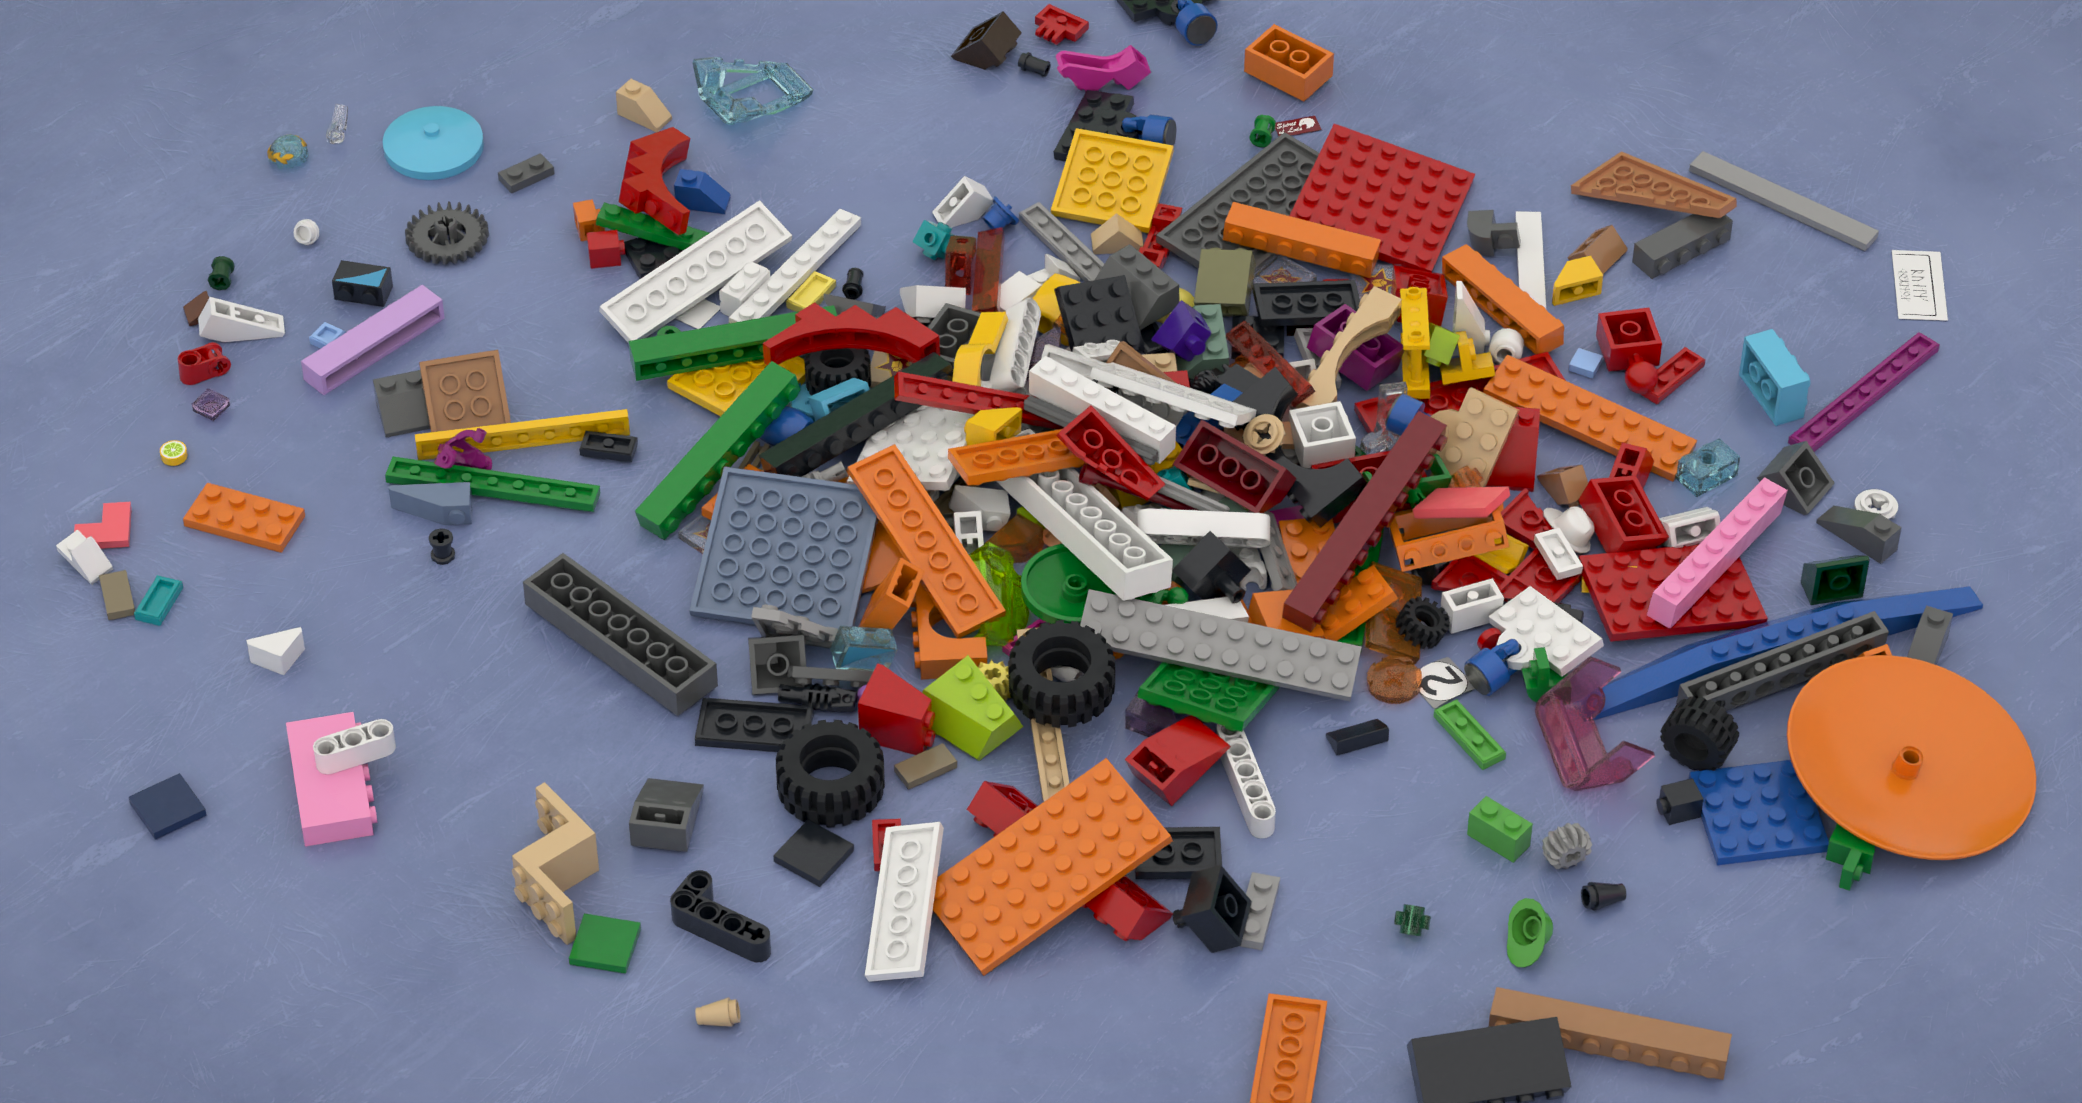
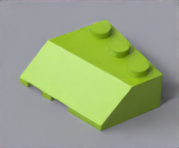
M969 655L922 691L924 695L931 699L932 712H935L932 730L936 732L937 736H941L951 742L952 745L978 761L1024 727Z

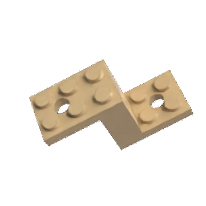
M544 782L535 788L537 798L535 805L539 815L537 820L538 826L547 835L512 855V874L516 885L514 892L522 903L526 902L531 907L534 916L538 920L542 919L548 925L553 936L556 938L560 937L568 945L575 941L576 929L573 902L563 892L599 871L596 834Z

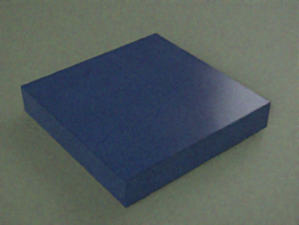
M180 773L129 796L131 806L154 839H158L207 816L206 809Z

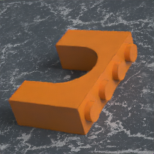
M919 583L910 608L916 607V611H911L912 628H917V631L913 632V648H919V652H914L915 669L920 668L921 680L938 679L967 655H969L977 667L980 665V662L987 664L986 637L948 638L932 629L937 622L944 618L921 583Z

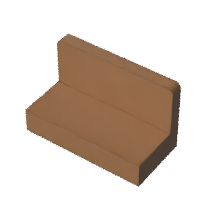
M1609 225L1595 230L1567 258L1570 261L1591 255L1602 274H1604L1628 248L1613 225Z

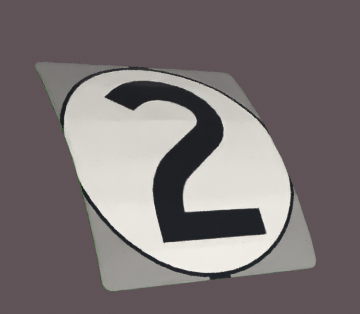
M1449 657L1432 662L1406 677L1434 709L1458 695L1475 689L1467 676Z

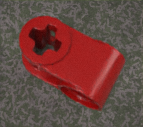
M215 342L183 351L177 358L180 381L186 385H195L202 381L222 376L231 367L230 360L223 356L221 346Z

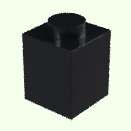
M1693 778L1662 785L1656 804L1660 815H1664L1668 824L1672 825L1701 818L1704 798Z

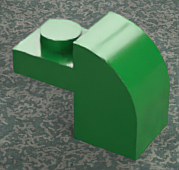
M1545 647L1534 648L1533 660H1529V668H1521L1529 698L1543 705L1569 703L1571 683L1568 673L1561 677L1550 668Z
M1837 824L1829 840L1826 860L1843 865L1839 887L1850 891L1854 880L1859 882L1863 872L1870 874L1875 847Z

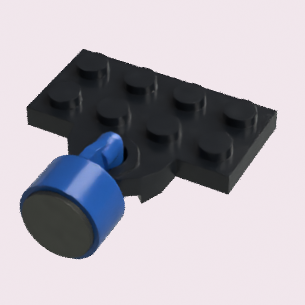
M1116 0L1134 22L1157 16L1163 23L1169 26L1172 25V22L1176 23L1179 33L1191 45L1207 43L1217 31L1218 23L1216 18L1203 5V2L1210 0Z
M1087 90L1053 151L1054 159L1066 161L1076 128L1174 146L1177 133L1176 122L1172 117L1150 114L1148 117H1137L1130 113L1134 105L1133 96Z

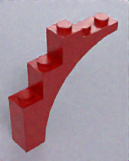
M671 127L630 142L618 202L635 214L644 211L676 234L681 235L686 233L690 210L678 202L668 191L662 176L671 167L687 159L690 137Z
M814 302L795 314V324L763 343L764 364L766 365L771 361L779 365L786 360L806 353L841 348L869 349L889 353L906 359L913 364L932 352L940 356L939 335L897 307L876 319L857 305L852 306L838 316H834Z

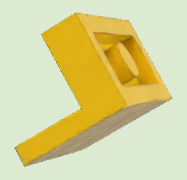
M1507 535L1509 547L1474 556L1504 574H1509L1523 562L1529 545ZM1500 538L1494 539L1495 544L1502 543Z

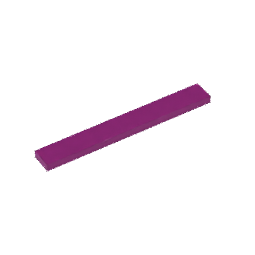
M1918 332L1790 435L1788 444L1793 445L1807 441L1815 452L1937 353L1940 344Z

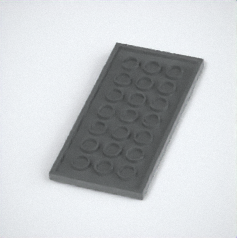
M1284 132L1156 235V242L1198 269L1201 249L1220 248L1222 250H1235L1243 248L1252 250L1256 263L1254 275L1257 274L1279 255L1223 240L1224 223L1232 203L1236 202L1289 216L1316 162L1319 152Z

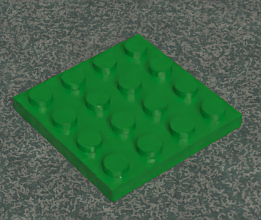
M1162 662L1139 687L1137 698L1146 700L1151 705H1162L1171 708L1179 714H1189L1198 717L1203 722L1223 725L1230 731L1242 732L1278 691L1279 686Z

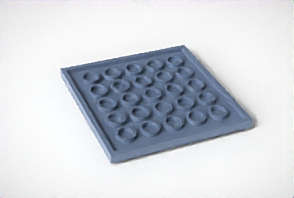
M724 467L691 601L690 615L755 625L751 618L753 607L761 608L762 605H772L777 607L779 611L794 616L806 617L809 621L825 627L837 628L843 633L844 637L852 638L878 523L877 516L855 484Z

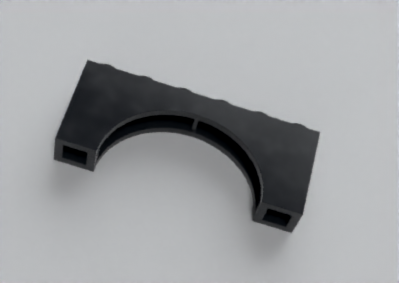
M1274 367L1232 402L1257 410L1255 417L1270 414L1276 416L1282 422L1286 409L1298 396V393L1281 372ZM1249 422L1244 423V425L1235 426L1236 430L1239 431L1242 428L1244 431ZM1258 432L1262 440L1264 438H1272L1268 432L1266 434ZM1282 445L1275 449V453L1270 452L1265 455L1288 469L1297 478L1286 495L1294 504L1298 502L1303 508L1299 511L1309 523L1314 520L1320 528L1357 499L1368 484L1348 458L1329 468L1309 469L1289 461Z

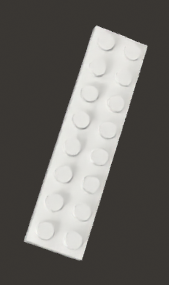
M759 200L602 304L599 312L628 343L631 340L646 338L726 285L748 262L752 261L757 264L792 240V234Z

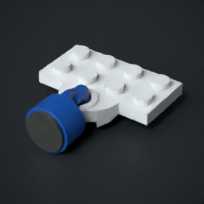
M1529 586L1489 616L1490 624L1502 632L1497 646L1491 650L1484 648L1467 660L1464 664V671L1469 682L1479 693L1490 696L1510 681V676L1516 671L1521 670V668H1529V660H1533L1534 648L1545 647L1550 668L1563 677L1604 646L1603 639Z

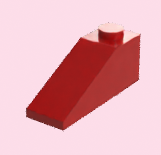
M1622 442L1609 478L1636 475L1642 488H1644L1654 459L1647 448Z

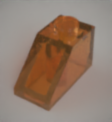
M1017 514L984 543L985 564L998 565L1027 562L1043 549V528Z

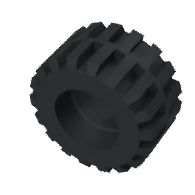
M827 349L805 354L806 388L811 396L852 378L866 381L868 386L871 387L870 355L867 349Z
M1691 696L1688 699L1683 698L1677 703L1661 728L1660 732L1662 734L1660 738L1664 743L1663 747L1665 750L1669 751V755L1673 759L1678 760L1679 764L1686 765L1694 771L1696 769L1699 771H1715L1716 768L1719 769L1737 743L1739 738L1738 725L1733 721V716L1728 714L1724 707L1718 706L1716 702L1708 701L1703 697H1698L1697 699Z

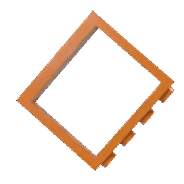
M1499 507L1486 518L1417 519L1414 518L1413 509L1396 512L1394 520L1389 526L1391 539L1402 572L1509 547L1505 524ZM1493 520L1492 522H1488V523H1483V524H1479V525H1475V526H1471V527H1466V528H1462V529H1458V530H1453V531H1449V532H1445V533H1441V534H1436V535H1432V536H1428V537H1424V538H1419V539H1415V540L1403 542V541H1405V540H1409V539H1413V538H1417V537H1422V536H1426V535H1430V534H1435V533H1439V532H1443V531H1447V530H1452V529H1456V528H1460V527H1465V526H1469V525H1473V524H1477V523H1482V522H1486V521ZM1403 528L1404 533L1401 534L1399 529ZM1500 538L1502 543L1495 544L1494 539ZM1413 558V564L1405 565L1404 559Z

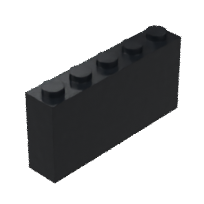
M1557 1017L1414 1038L1407 1044L1418 1103H1505L1516 1100L1517 1103H1532L1535 1101V1097L1546 1096V1100L1562 1098L1564 1093L1572 1087Z

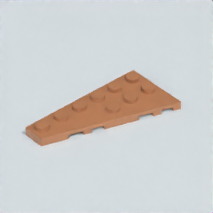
M1622 151L1571 185V194L1721 218L1737 207L1735 197Z

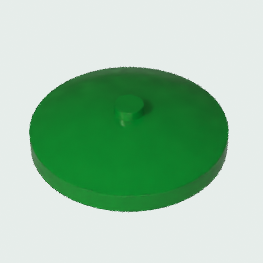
M1064 544L1048 547L1035 554L1025 565L1021 576V595L1026 606L1038 618L1050 624H1055L1057 620H1064V623L1071 624V621L1081 624L1089 589L1117 595Z

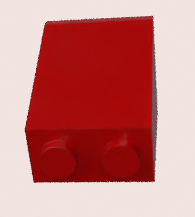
M1515 407L1520 411L1485 487H1509V490L1523 491L1526 488L1529 492H1534L1540 409Z
M877 663L858 702L859 730L863 728L868 731L871 737H874L882 747L913 755L926 751L927 747H932L936 734L932 730L935 712H932L931 699L887 667Z

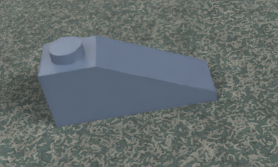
M470 482L389 485L390 502L393 509L443 525L472 524Z

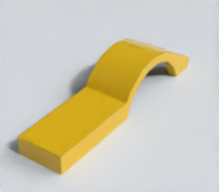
M981 312L969 343L961 345L956 353L953 382L981 386L980 371L982 357L984 354H995L1008 322L1006 312Z

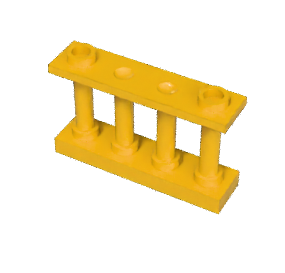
M1410 287L1408 289H1400V297L1402 299L1401 344H1403V350H1405L1401 359L1403 393L1415 399H1430L1429 364L1425 362L1427 357L1422 355V350H1430L1427 288Z

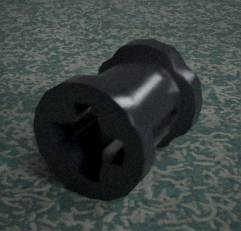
M442 528L432 531L428 538L430 545L433 547L431 550L432 561L440 565L450 563L455 559V550L451 547L453 543L452 533Z

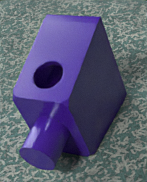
M1181 300L1151 340L1168 352L1175 353L1176 356L1190 362L1195 355H1200L1205 351V342L1211 336V330L1202 315Z

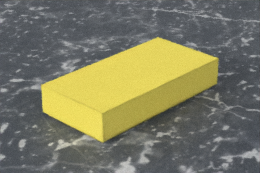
M814 271L786 301V307L797 312L814 302L820 305L824 300V294H830L836 287V280Z

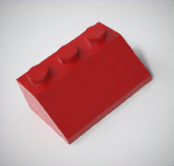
M1636 475L1590 479L1578 499L1583 510L1592 520L1595 527L1594 531L1606 553L1654 549L1669 538Z

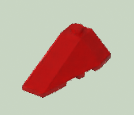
M1092 405L1056 435L1076 457L1147 501L1165 485L1159 476Z

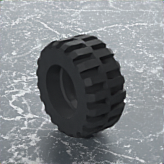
M1057 620L1055 624L1046 622L1040 624L1037 629L1033 627L1026 632V637L1022 635L1018 638L1009 654L1010 697L1013 699L1017 709L1023 710V715L1029 719L1035 718L1036 723L1044 726L1048 723L1052 724L1053 728H1060V725H1068V728L1076 727L1077 723L1080 722L1082 724L1090 722L1092 716L1098 717L1104 712V707L1109 706L1112 701V695L1115 692V657L1113 656V649L1110 644L1106 643V639L1100 633L1095 634L1093 628L1087 625L1082 627L1079 622L1071 621V624L1064 623V620ZM1068 666L1081 671L1084 675L1069 682H1055L1042 677L1040 673L1052 667Z
M819 720L814 725H811V723L803 725L802 730L796 729L789 735V739L786 738L783 741L780 750L777 752L776 781L778 797L781 803L784 804L785 809L792 815L795 813V817L803 822L810 820L818 825L824 824L827 828L835 827L836 824L850 825L851 821L855 819L857 821L861 820L866 816V812L871 813L877 807V803L883 796V789L885 788L884 755L880 749V744L874 737H871L868 731L863 728L859 730L858 725L851 722L844 724L842 720H834V722ZM824 767H840L851 772L849 775L836 780H822L809 775L813 771Z

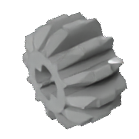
M1566 823L1563 827L1558 826L1556 830L1549 831V836L1542 840L1543 854L1555 869L1562 867L1568 869L1572 865L1577 866L1578 862L1585 861V856L1592 852L1591 838L1579 823L1572 825Z

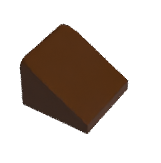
M207 291L202 292L183 306L189 326L199 324L198 318L209 299Z

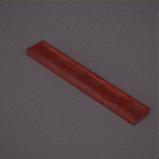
M1003 227L978 232L972 311L981 313L999 312L1005 239Z
M1246 321L1241 322L1225 334L1228 343L1262 376L1266 375L1274 367L1281 372L1298 393V396L1291 402L1293 407H1296L1315 393L1312 385Z

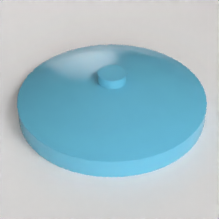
M429 106L409 111L395 119L388 126L383 136L384 156L388 164L400 174L421 180L445 179L464 172L476 163L484 147L483 133L479 123L464 111L444 106Z

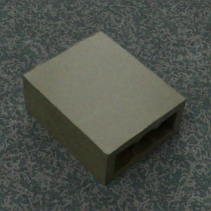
M1220 248L1201 249L1194 305L1221 304L1222 316H1249L1256 265L1252 250L1243 248L1235 250H1222Z

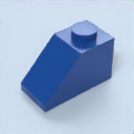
M679 170L674 184L675 198L678 202L689 210L718 214L726 213L731 194L705 172Z

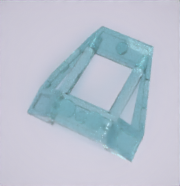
M721 57L694 59L692 63L700 98L725 124L729 125L748 122L760 116L776 114L805 101L812 95L814 90L787 63L759 61L758 65L744 64V59H735L734 63L723 62ZM726 72L755 73L723 86ZM768 78L786 94L763 105L754 97L734 99L730 95Z

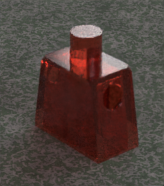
M953 235L950 237L946 249L945 287L966 288V295H971L976 270V238ZM964 270L963 277L957 276L956 272Z

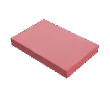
M1509 487L1436 488L1413 508L1414 518H1486L1509 498Z

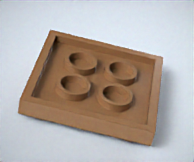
M498 350L419 362L431 432L511 423Z

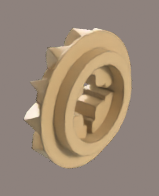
M1263 414L1253 418L1244 430V444L1264 456L1270 452L1275 453V449L1279 445H1283L1282 439L1286 435L1283 423L1276 416L1270 414ZM1258 432L1265 434L1268 432L1272 438H1264L1262 440Z

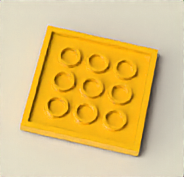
M1076 128L1051 207V214L1056 217L1102 225L1117 213L1140 231L1149 233L1152 226V217L1159 203L1174 153V146Z
M798 356L779 364L796 375L798 384L801 383L802 385L806 381L804 359ZM764 359L674 374L667 380L668 389L721 417L767 365L764 364Z

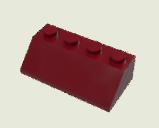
M1202 419L1172 464L1253 513H1264L1282 502L1297 479L1285 467Z

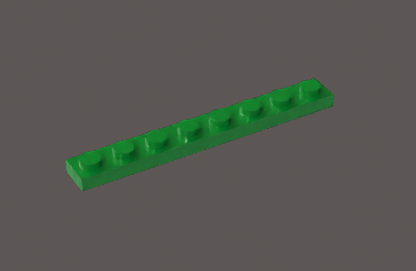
M394 456L385 474L386 483L412 485L470 482L472 495L594 512L601 493L599 485L453 465L450 469H444L434 464V462Z

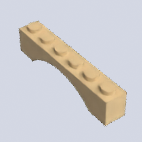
M1375 286L1369 294L1365 293L1363 295L1357 312L1350 314L1344 331L1337 333L1331 350L1324 352L1318 369L1311 371L1305 388L1298 390V396L1294 399L1296 409L1337 402L1335 382L1343 362L1352 351L1364 342L1390 331L1401 314V298Z

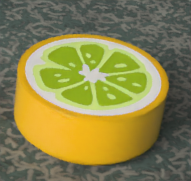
M177 440L164 443L160 448L162 462L169 466H176L185 462L188 457L186 445Z

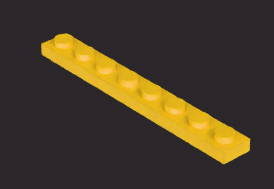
M623 409L415 434L418 460L435 459L439 452V445L445 444L463 430L476 431L477 428H481L487 432L482 443L476 442L472 437L464 439L467 443L485 453L582 441L585 431L627 436L630 435L628 411ZM455 446L452 447L453 449L461 453L464 451L461 448Z

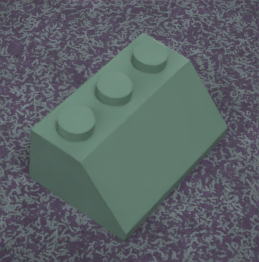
M1221 304L1195 305L1192 308L1202 315L1211 330V336L1205 342V351L1200 355H1195L1192 361L1188 362L1175 355L1177 371L1187 370L1188 378L1194 379L1197 374L1204 370L1211 371L1214 368H1218L1224 372L1222 365L1227 364L1229 366V353Z

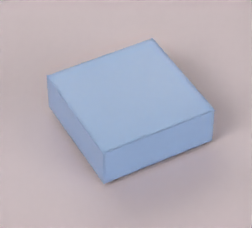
M324 322L309 337L311 345L321 349L345 334L346 331Z
M1578 348L1569 364L1568 371L1593 379L1602 364L1603 355Z

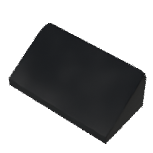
M1374 719L1326 733V738L1336 756L1387 742L1389 739V728L1379 719Z

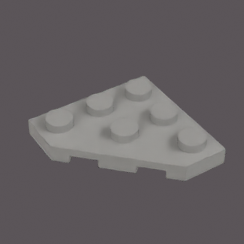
M762 605L761 608L753 607L751 618L762 637L804 635L805 645L837 650L845 649L846 639L837 628L825 627L809 621L806 617L794 616L779 611L777 607L772 605Z

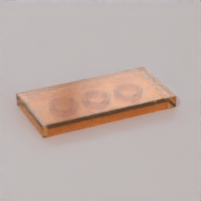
M1372 561L1369 567L1372 565L1376 567L1398 599L1366 621L1365 648L1416 664L1420 659V644L1414 647L1411 645L1413 641L1409 640L1406 642L1404 640L1405 634L1400 636L1398 633L1400 628H1396V617L1411 598L1416 599L1417 596L1422 598V578Z

